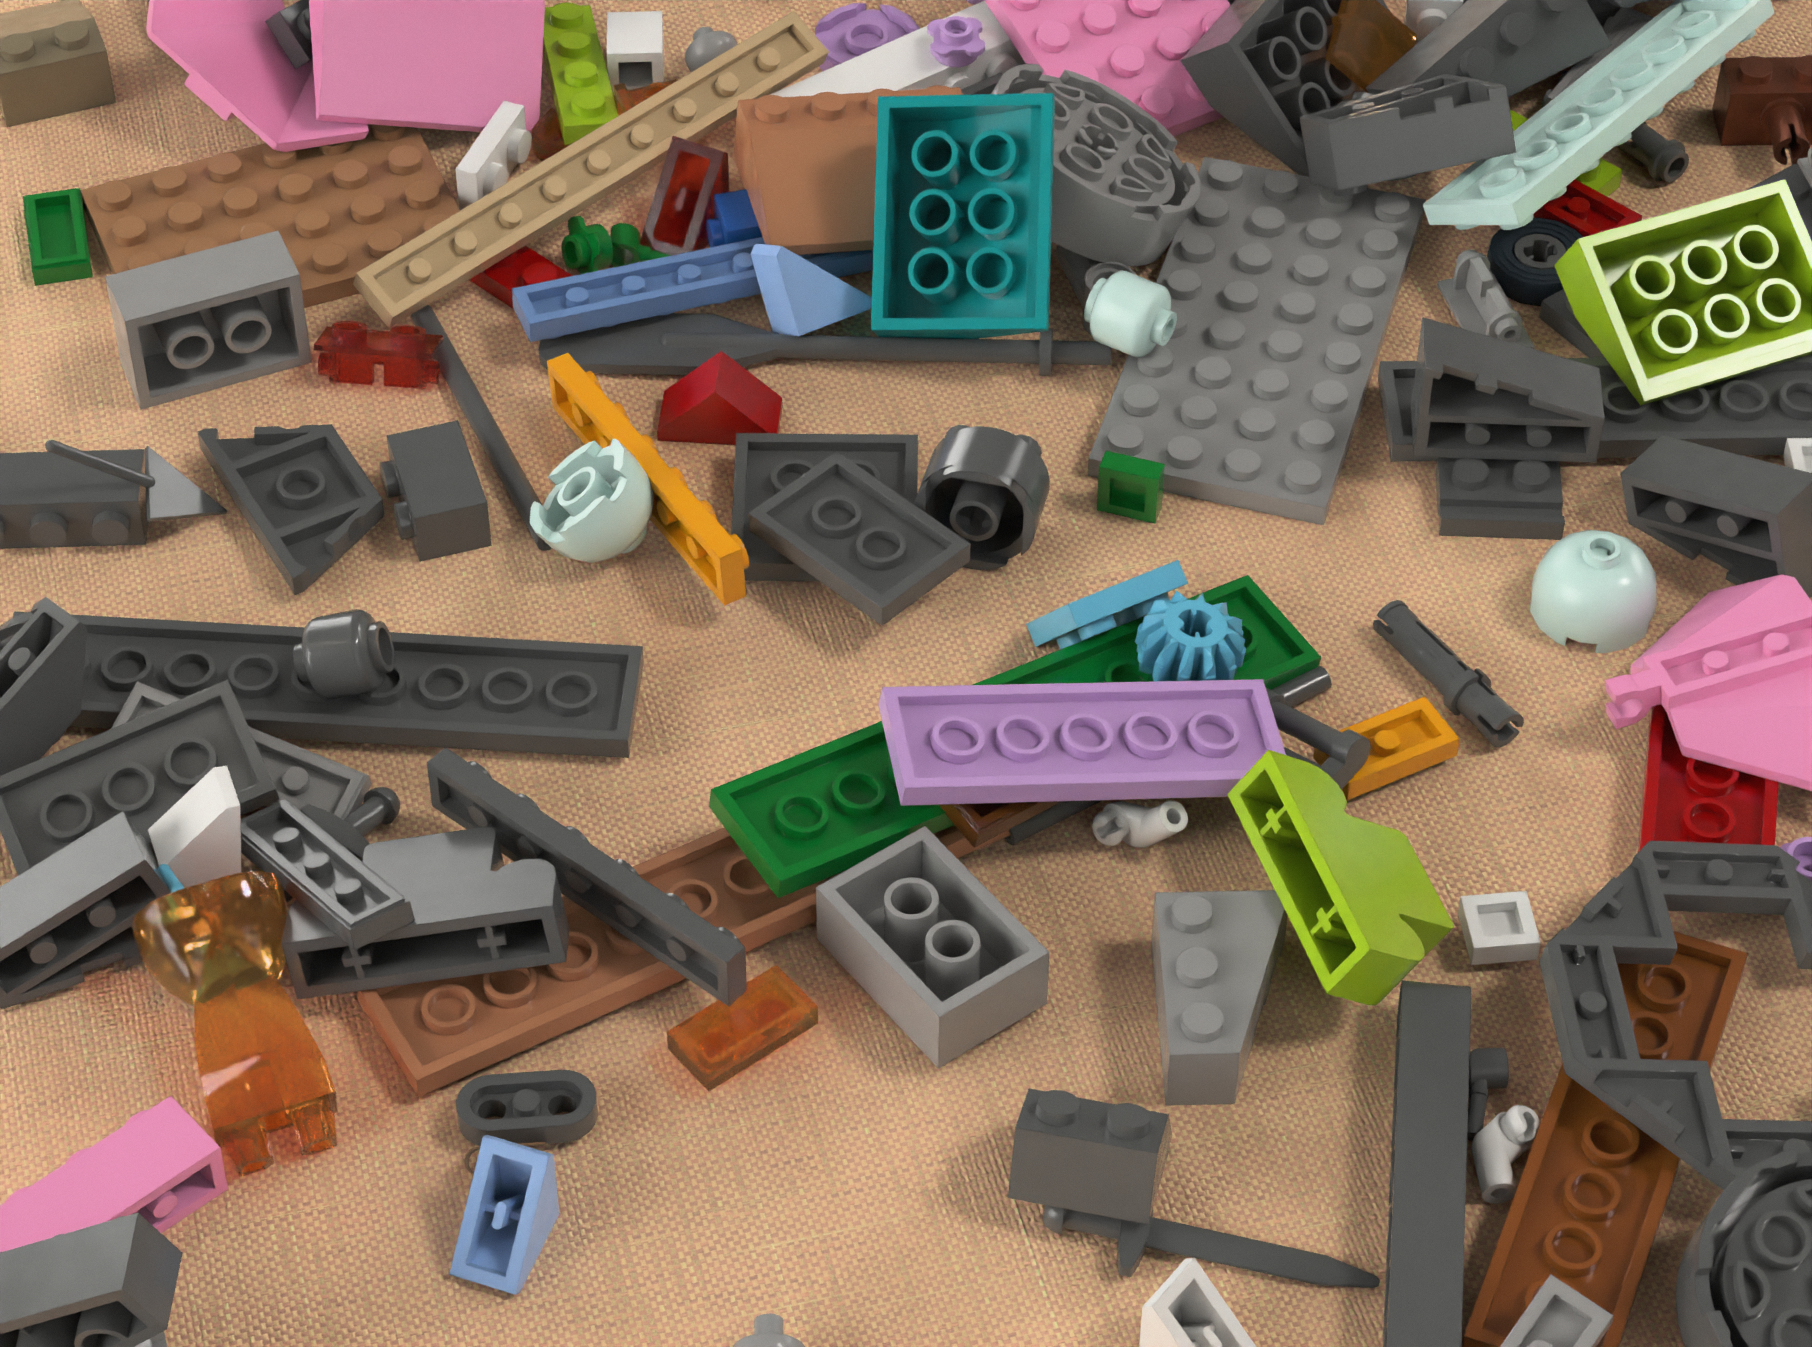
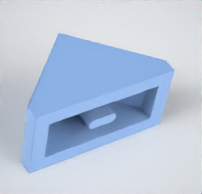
M765 244L754 245L750 255L773 333L801 336L870 310L872 306L871 296L785 247Z
M483 1136L449 1275L514 1295L521 1292L560 1214L554 1154L494 1136Z

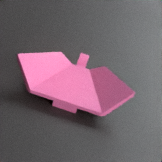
M282 0L149 1L146 26L148 38L189 73L184 85L225 122L237 116L273 150L281 152L362 140L368 134V124L317 120L313 60L295 69L265 22L277 12L285 9Z
M1781 574L1709 592L1630 665L1631 675H1621L1605 680V690L1612 702L1606 703V714L1616 729L1639 722L1647 715L1651 707L1661 704L1667 712L1682 756L1812 791V601L1795 577Z

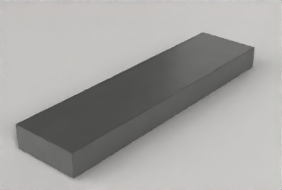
M281 800L241 819V853L354 950L415 921L410 900L288 800Z

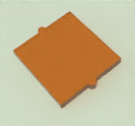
M1342 0L1338 15L1332 17L1334 29L1325 59L1366 93H1369L1366 87L1415 46L1417 34L1377 0Z

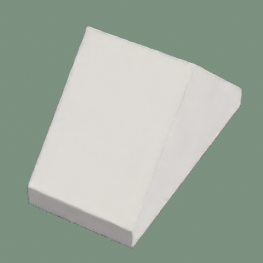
M214 767L148 829L158 865L167 864L179 882L226 911L242 898L240 803L228 767Z
M1186 1258L1142 1307L1139 1347H1256L1195 1258Z

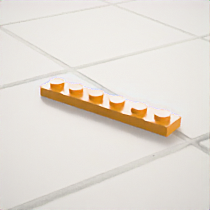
M569 353L548 360L547 367L554 410L584 444L596 441L602 448L611 445L613 439H617L635 456L647 473L651 488L654 491L651 522L724 606L746 597L744 570L749 567V557L741 539L734 533L729 535L719 524L711 505L706 500L699 501L688 489L681 471L675 466L670 468L659 456L651 437L647 434L641 435L634 428L624 407L619 402H611L603 393L601 385L592 371L585 372Z

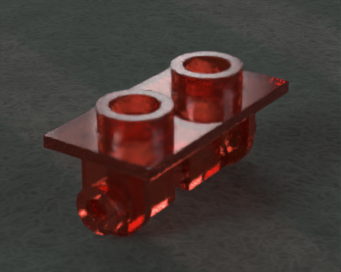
M358 321L337 322L331 327L327 326L314 344V351H325L320 352L318 374L319 376H329V381L332 383L372 385L374 383V364L384 365V386L425 390L427 384L437 385L439 381L440 364L439 361H434L432 358L443 342V335L426 334L424 328L413 325H402L394 327L390 331L368 330L365 323Z

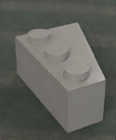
M1275 890L1155 892L1151 948L1165 1106L1235 1104L1255 1039L1263 1005L1266 1004L1276 962L1281 955L1285 942L1288 915Z

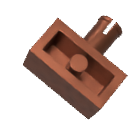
M1812 55L1802 57L1748 56L1745 58H1726L1720 66L1712 108L1721 146L1773 145L1774 158L1783 165L1787 164L1785 149L1789 150L1792 165L1797 164L1798 159L1808 157L1810 145H1812Z

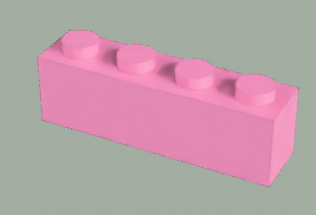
M169 1096L151 1109L135 1114L123 1127L92 1147L76 1152L64 1165L30 1187L21 1188L9 1196L5 1203L0 1205V1252L134 1213L141 1214L160 1233H163L228 1190L220 1146L172 1096Z

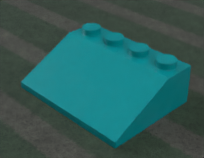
M1053 93L878 96L871 331L878 337L979 339L1049 331L1055 95Z

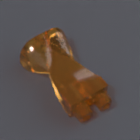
M262 871L232 874L166 894L151 901L135 915L132 923L135 944L149 974L170 994L190 1005H194L197 1062L209 1123L215 1142L220 1148H225V1152L238 1176L255 1173L274 1164L266 1134L281 1129L293 1127L301 1155H312L337 1146L334 1113L338 1112L336 1090L326 1061L295 1005L278 982L286 964L281 942L288 905L279 878L274 873Z

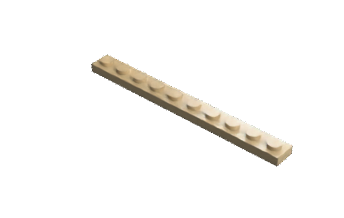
M793 11L356 273L353 285L386 326L390 328L737 117L738 100L758 99L775 93L824 63L829 51L797 13Z

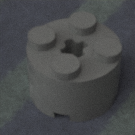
M956 425L946 432L945 438L934 449L914 505L970 543V561L963 567L976 570L997 569L1005 566L1009 558L1018 555L1020 552L1022 556L1030 548L1050 487L1049 473L1041 458V447L1030 436L1014 435L993 427Z

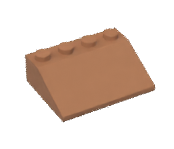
M935 85L926 89L900 91L882 88L865 93L837 94L834 92H820L813 96L796 97L765 95L758 99L738 100L734 160L744 187L747 189L765 245L783 246L797 255L873 250L878 96L963 95L960 87L949 88Z

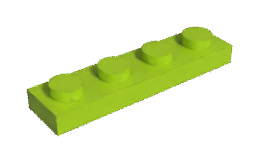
M565 2L556 4L553 7H545L543 57L564 145H571L616 118L618 112L591 6Z

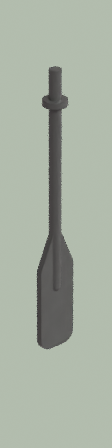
M672 313L620 323L612 327H601L563 335L555 339L540 340L539 359L541 365L547 370L548 360L569 353L585 372L592 371L593 373L687 375L714 355L723 351L742 367L776 358L1039 364L1040 376H1052V364L1111 365L1112 348L1097 341L1053 340V328H1049V331L1040 332V340L826 335L793 336L772 333L716 314Z

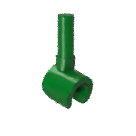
M618 223L611 228L610 237L613 244L611 264L613 267L672 256L640 245V232L633 225Z

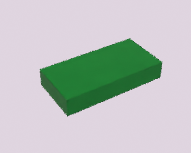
M80 188L23 196L35 286L92 278L93 273Z

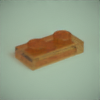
M775 965L748 981L747 990L730 1006L717 1000L668 1030L667 1047L708 1091H711L817 1025L818 1006Z

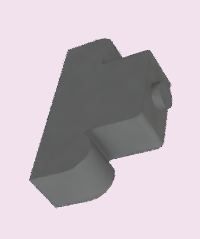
M487 826L375 842L365 847L362 862L410 900L415 918L414 922L354 950L295 900L288 910L281 942L298 1000L566 962L570 928L555 867L550 862L541 859H522L504 865L496 829Z

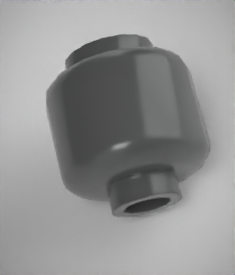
M359 609L312 619L305 626L302 643L296 644L293 651L295 669L301 681H310L318 695L327 699H337L377 690L383 684L386 673L391 672L395 664L394 646L387 626L382 621L376 622L371 614Z

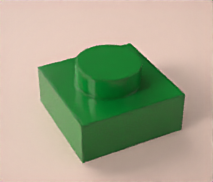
M1105 451L1099 465L1097 510L1155 524L1162 508L1165 464Z

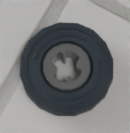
M1533 218L1528 224L1512 230L1500 228L1490 241L1487 254L1490 262L1489 271L1495 275L1506 297L1522 304L1541 306L1542 300L1564 289L1554 265L1575 241L1583 238V236L1574 228L1559 221L1543 218Z

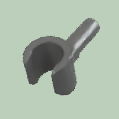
M1477 1048L1470 1053L1468 1140L1473 1141L1476 1134L1483 1128L1488 1089L1507 1088L1509 1066L1505 1048Z

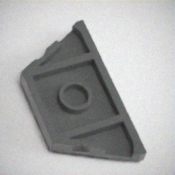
M332 424L302 425L295 429H285L279 426L255 427L254 438L219 439L217 428L198 431L201 451L294 595L304 592L384 517L381 496Z

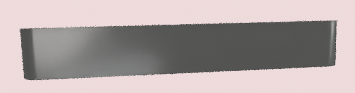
M1401 981L1396 1029L1383 1347H1461L1471 1024L1470 986Z

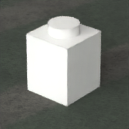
M662 11L607 12V69L614 97H651L664 89Z

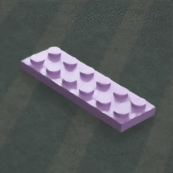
M1263 679L882 687L878 704L901 806L1228 797L1227 794L1267 750L1286 755Z

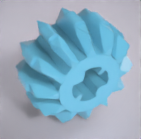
M1177 591L1169 602L1155 600L1152 608L1148 610L1147 616H1144L1143 623L1139 624L1135 643L1138 644L1136 652H1138L1139 671L1152 674L1153 682L1233 680L1234 675L1237 674L1238 667H1241L1246 652L1242 619L1229 616L1227 602L1215 605L1206 603L1203 592L1195 600H1188Z

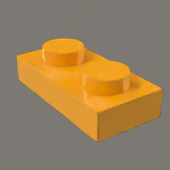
M1425 696L1339 730L1340 732L1349 729L1367 737L1371 746L1367 761L1344 786L1342 791L1346 800H1350L1457 756L1460 738ZM1314 748L1313 758L1319 765H1322L1330 755Z

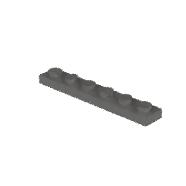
M446 747L427 762L432 806L465 829L494 827L501 853L513 861L541 859L550 862L555 867L561 894L727 1006H730L747 990L745 946L741 944L731 931L724 927L713 926L692 912L680 897L673 893L662 892L641 878L629 863L621 859L614 860L590 844L588 839L578 829L572 826L565 827L542 812L537 804L528 796L521 793H513L492 779L491 775L480 764L473 761L467 762Z

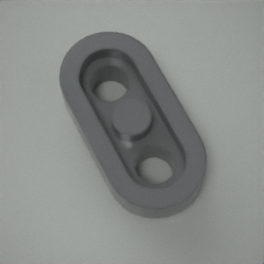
M571 1070L480 1076L468 1082L460 1090L456 1100L459 1129L468 1141L478 1146H481L482 1138L485 1135L517 1144L571 1142L589 1133L598 1117L597 1096L594 1085L586 1076ZM559 1112H570L568 1114L555 1115ZM493 1116H497V1117H501L502 1119H487V1118L493 1117Z

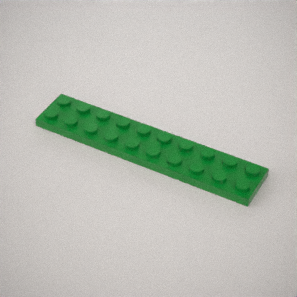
M1249 575L1203 592L1206 603L1215 605L1227 602L1229 616L1242 619L1246 652L1241 667H1238L1237 674L1234 675L1233 680L1263 679L1265 688L1273 689L1319 666L1321 656ZM1200 594L1188 598V600H1195ZM1144 616L973 685L1153 682L1152 674L1139 671L1138 652H1136L1138 644L1135 643L1138 626L1140 623H1143ZM882 721L715 787L710 792L709 808L777 898L846 871L924 826L933 834L954 826V823L939 805L901 806Z

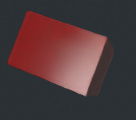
M720 351L664 391L657 429V441L736 445V433L779 434L783 408L782 397L723 351Z

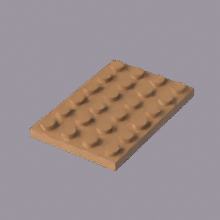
M368 124L369 132L362 140L289 152L273 150L267 143L232 152L219 153L213 157L177 166L164 167L154 172L122 180L109 181L102 185L80 190L84 210L112 274L279 231L300 274L304 308L359 294V291L353 285L357 272L460 211L418 128Z

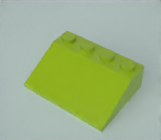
M1785 179L1579 238L1554 265L1575 318L1640 405L1812 354V241Z

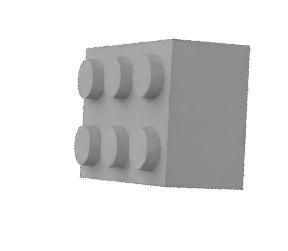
M279 231L105 276L121 366L140 410L312 363L300 274Z
M926 826L816 887L817 940L937 1068L942 1067L1047 1004L1049 951Z

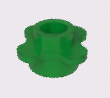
M581 216L571 217L568 220L569 235L564 237L561 246L562 256L567 267L576 269L580 274L607 269L613 259V244L607 230L600 224L586 226Z

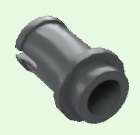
M1645 121L1631 132L1632 137L1630 139L1632 142L1627 141L1618 145L1621 151L1628 153L1646 166L1648 174L1656 181L1665 180L1673 182L1682 176L1689 164V156L1685 153L1683 143L1675 139L1667 140L1649 127Z

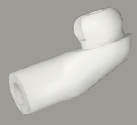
M1169 800L1154 808L1117 801L1107 804L1103 812L1094 817L1092 829L1098 841L1107 846H1116L1123 840L1130 846L1146 848L1182 831L1187 825L1188 816L1183 805L1177 801Z
M1515 1105L1507 1112L1499 1113L1476 1134L1472 1141V1155L1482 1198L1488 1203L1499 1204L1514 1198L1517 1188L1511 1165L1530 1148L1540 1126L1539 1117L1527 1106Z

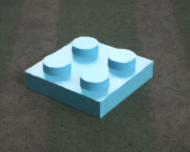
M1176 560L1071 602L1026 625L1035 647L1056 639L1059 648L1063 649L1146 616L1155 600L1169 602L1168 592L1186 585L1188 582L1179 560Z

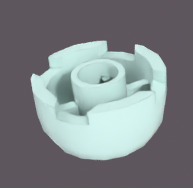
M613 439L611 445L602 448L596 441H591L567 456L548 476L555 484V487L547 496L544 505L542 506L534 501L531 506L530 525L535 533L551 548L567 558L595 563L614 558L621 553L631 552L642 542L652 514L654 491L651 488L647 473L638 460L617 439Z
M1585 530L1571 533L1551 546L1538 564L1532 582L1530 612L1539 629L1558 644L1565 646L1566 639L1569 638L1580 643L1597 644L1595 653H1609L1627 649L1645 637L1648 632L1649 623L1655 614L1657 605L1656 573L1644 551L1626 537L1610 531Z

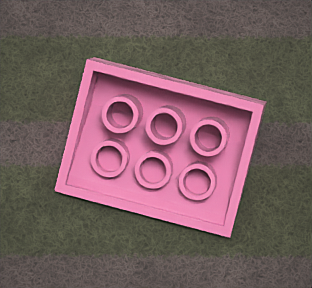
M309 0L316 117L318 121L482 132L502 102L508 101L524 106L526 130L530 131L531 136L538 134L545 0Z

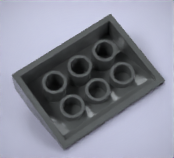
M1235 0L1180 61L1213 109L1298 175L1309 177L1300 117L1335 107L1345 100H1352L1354 91L1369 93L1366 87L1413 47L1383 0Z

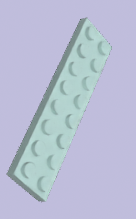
M1675 0L1514 130L1516 153L1476 161L1423 204V208L1429 225H1455V228L1458 230H1467L1479 225H1499L1503 230H1512L1528 224L1533 220V214L1548 201L1562 196L1567 191L1566 186L1579 175L1596 168L1600 163L1599 159L1613 147L1627 142L1632 137L1631 132L1644 121L1661 114L1664 110L1663 106L1677 94L1691 89L1695 85L1694 80L1708 68L1722 63L1726 59L1725 54L1738 43L1752 38L1756 34L1755 29L1775 14L1771 0Z

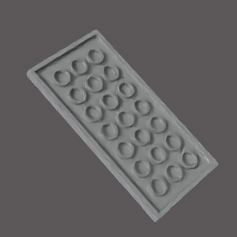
M1204 157L1198 172L1201 183L1199 199L1174 236L1156 281L1157 284L1166 287L1170 293L1171 311L1177 314L1174 332L1166 345L1161 346L1157 344L1150 353L1139 358L1128 354L1089 456L1088 476L1098 478L1099 465L1105 451H1111L1165 464L1163 492L1324 525L1424 217L1423 204L1426 200L1405 196L1396 192H1384L1369 188L1361 193L1338 196L1334 194L1333 189L1311 184L1310 177L1240 164L1231 160Z

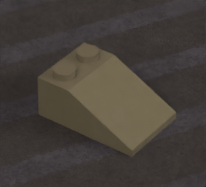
M61 0L0 14V110L6 127L116 103L105 44L94 17L80 0Z

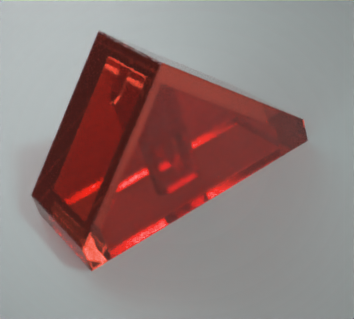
M676 136L672 137L641 235L640 245L669 255L705 249L708 245L706 220L714 219L713 195L729 192L728 153Z

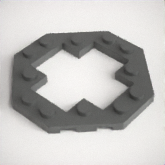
M1649 841L1634 856L1631 864L1617 878L1613 877L1584 906L1580 916L1566 930L1562 928L1547 943L1539 963L1565 1074L1724 1191L1738 1175L1764 1158L1795 1148L1797 1153L1812 1152V1121L1722 1119L1707 1061L1640 1059L1617 963L1670 965L1678 947L1668 911L1783 915L1798 969H1812V881L1796 871L1800 861L1777 845Z

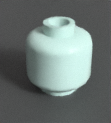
M1123 270L1112 274L1108 279L1103 277L1099 279L1093 286L1084 309V319L1090 323L1091 335L1095 341L1139 358L1150 353L1157 344L1161 346L1166 345L1174 332L1177 322V314L1171 311V297L1166 287Z

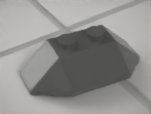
M47 597L35 603L30 612L17 615L0 625V776L41 759L50 747L60 740L65 730L81 713L87 628Z

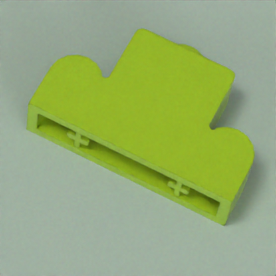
M1267 750L1227 794L1326 994L1376 1006L1454 928L1450 916L1408 838L1399 830L1348 815L1344 811L1347 801L1343 791L1319 767L1297 758Z

